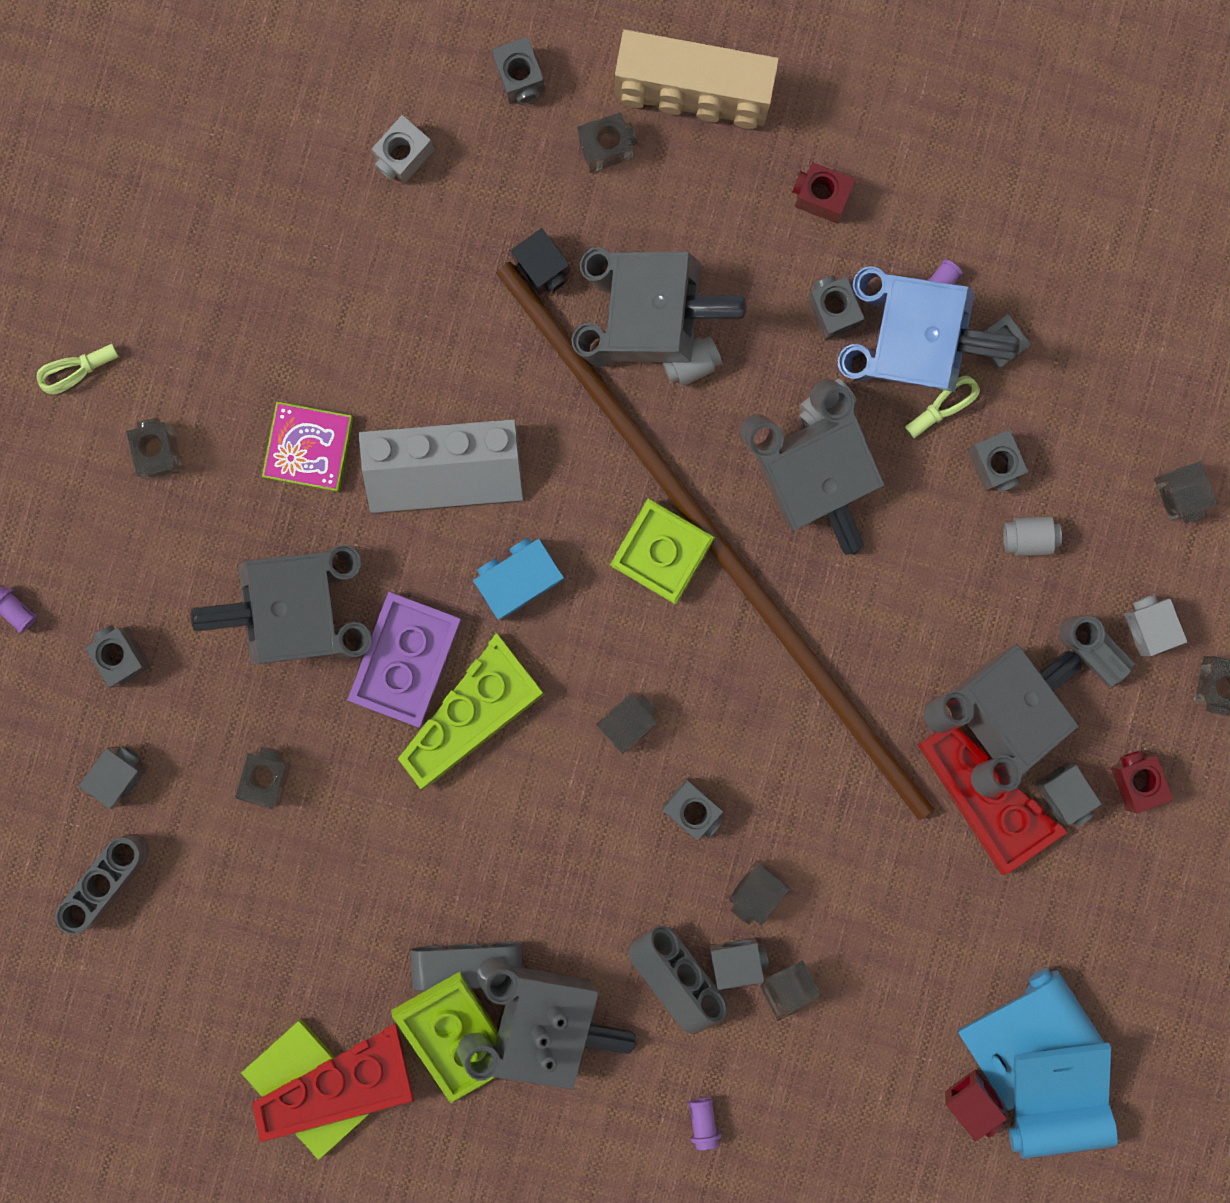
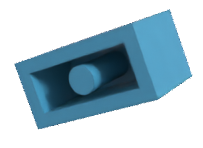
M528 537L510 548L512 556L499 563L495 558L477 570L480 576L474 579L473 582L496 618L500 621L565 580L539 539L531 542Z

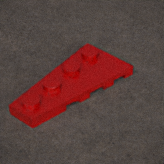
M959 728L946 733L934 732L917 744L1001 875L1009 874L1067 833L1059 823H1055L1043 812L1044 809L1032 798L1029 799L1018 787L993 797L980 795L972 785L971 774L976 765L988 760V756ZM994 770V777L996 781L999 783V776L997 772Z
M397 1023L385 1028L382 1032L368 1040L358 1043L341 1055L322 1063L307 1074L252 1102L259 1142L270 1141L414 1102V1094Z

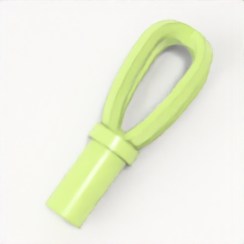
M109 344L87 355L83 354L79 357L56 360L42 366L38 370L36 375L37 382L44 392L59 394L77 384L87 373L93 372V369L119 358V355L114 345ZM72 366H81L76 372L53 385L45 383L46 377L50 374Z
M970 376L959 377L956 388L962 384L970 385L972 389L970 396L958 404L940 411L939 407L942 402L952 393L951 391L944 390L933 405H929L925 412L905 426L909 435L915 439L934 423H939L944 417L953 415L972 403L980 392L976 381Z

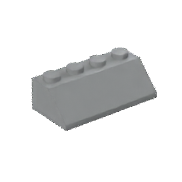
M515 419L359 432L362 474L371 514L523 501L518 429Z

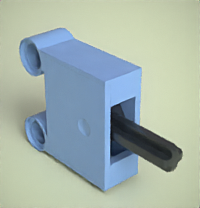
M870 266L861 269L855 275L853 289L861 300L874 306L885 304L877 349L875 352L862 345L851 344L840 352L838 367L845 377L859 382H867L875 378L955 392L963 353L1015 360L1019 352L1020 342L1019 338L1014 336L968 329L975 291L971 288L889 275L879 268ZM875 277H880L882 280L881 290L876 295L869 296L867 293L868 282ZM860 353H864L867 358L866 367L863 371L855 373L852 369L853 358Z

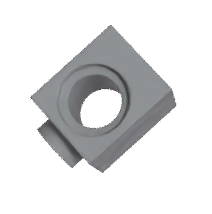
M403 115L398 118L371 149L377 160L374 164L375 167L389 180L392 181L396 176L404 184L435 151L432 141ZM404 145L410 148V153L405 159L396 160L391 157L392 151L398 146Z
M1151 595L1133 602L1135 609L1124 613L1140 656H1153L1187 643L1171 599L1157 600L1156 595Z

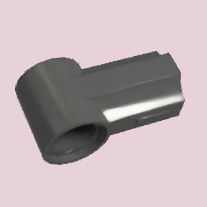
M1073 616L1064 620L1060 626L1059 635L1063 645L1074 650L1108 687H1112L1122 681L1131 672L1132 667L1135 665L1134 662L1105 633L1104 626L1098 619L1090 616ZM1081 623L1086 625L1088 629V638L1082 644L1078 642L1075 635L1076 628Z

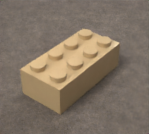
M623 29L615 71V99L621 100V103L628 107L642 108L646 104L657 106L659 111L666 114L679 115L681 111L697 114L696 117L704 121L717 122L721 118L734 121V124L738 127L754 129L757 125H765L779 58Z

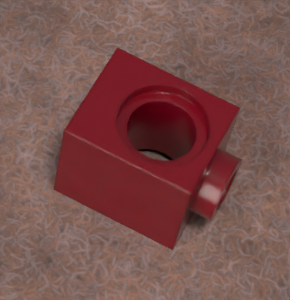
M812 162L808 174L800 171L792 193L799 195L795 207L837 224L855 179ZM816 184L825 185L829 188L831 196L827 199H818L813 195L811 187Z
M1139 750L1121 756V763L1111 767L1127 811L1138 814L1174 800L1157 756L1144 755L1143 751ZM1143 769L1147 774L1148 781L1143 789L1137 790L1133 784V777L1137 771Z
M976 1069L945 1091L946 1106L975 1142L985 1135L986 1137L995 1135L1005 1125L1004 1121L1007 1120L1005 1104Z

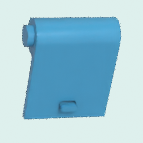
M1048 968L1037 971L1028 979L1030 985L1026 988L1024 995L958 1029L960 1037L1008 1111L1014 1108V1055L1105 1043L1058 970L1050 972ZM997 1054H998V1055L1001 1057V1059L1003 1060L1004 1064L1006 1065V1068H1005V1066L1003 1065V1063L1001 1062V1060L999 1059V1057L997 1056Z
M1109 1042L1014 1055V1128H1009L1008 1130L1013 1152H1019L1022 1159L1117 1146V1129L1109 1106L1111 1047Z

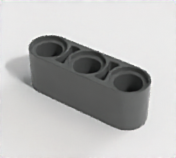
M129 834L114 839L106 846L58 907L55 920L61 931L76 935L98 923L146 862L149 848L147 842L142 837ZM123 843L130 845L134 850L132 863H127L120 857V847ZM98 874L106 876L109 880L110 889L108 893H102L97 889L95 882ZM74 905L80 906L85 912L86 917L83 924L77 923L72 917L71 912Z
M658 926L631 942L629 946L630 960L685 1032L697 1034L724 1020L727 1015V1005L722 994L670 928Z
M498 942L410 949L412 990L426 991L459 971L471 988H481L477 980V971L479 966L489 958L498 957L505 960L510 966L523 968L522 943ZM499 974L495 976L490 986L497 987L505 981L506 975Z

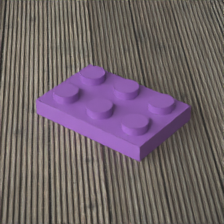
M388 592L371 636V646L363 657L347 701L420 728L462 619Z

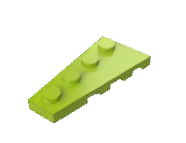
M497 633L490 640L489 646L478 660L475 659L468 668L467 674L456 688L451 690L446 696L442 706L435 715L428 719L398 758L421 790L429 787L545 695Z

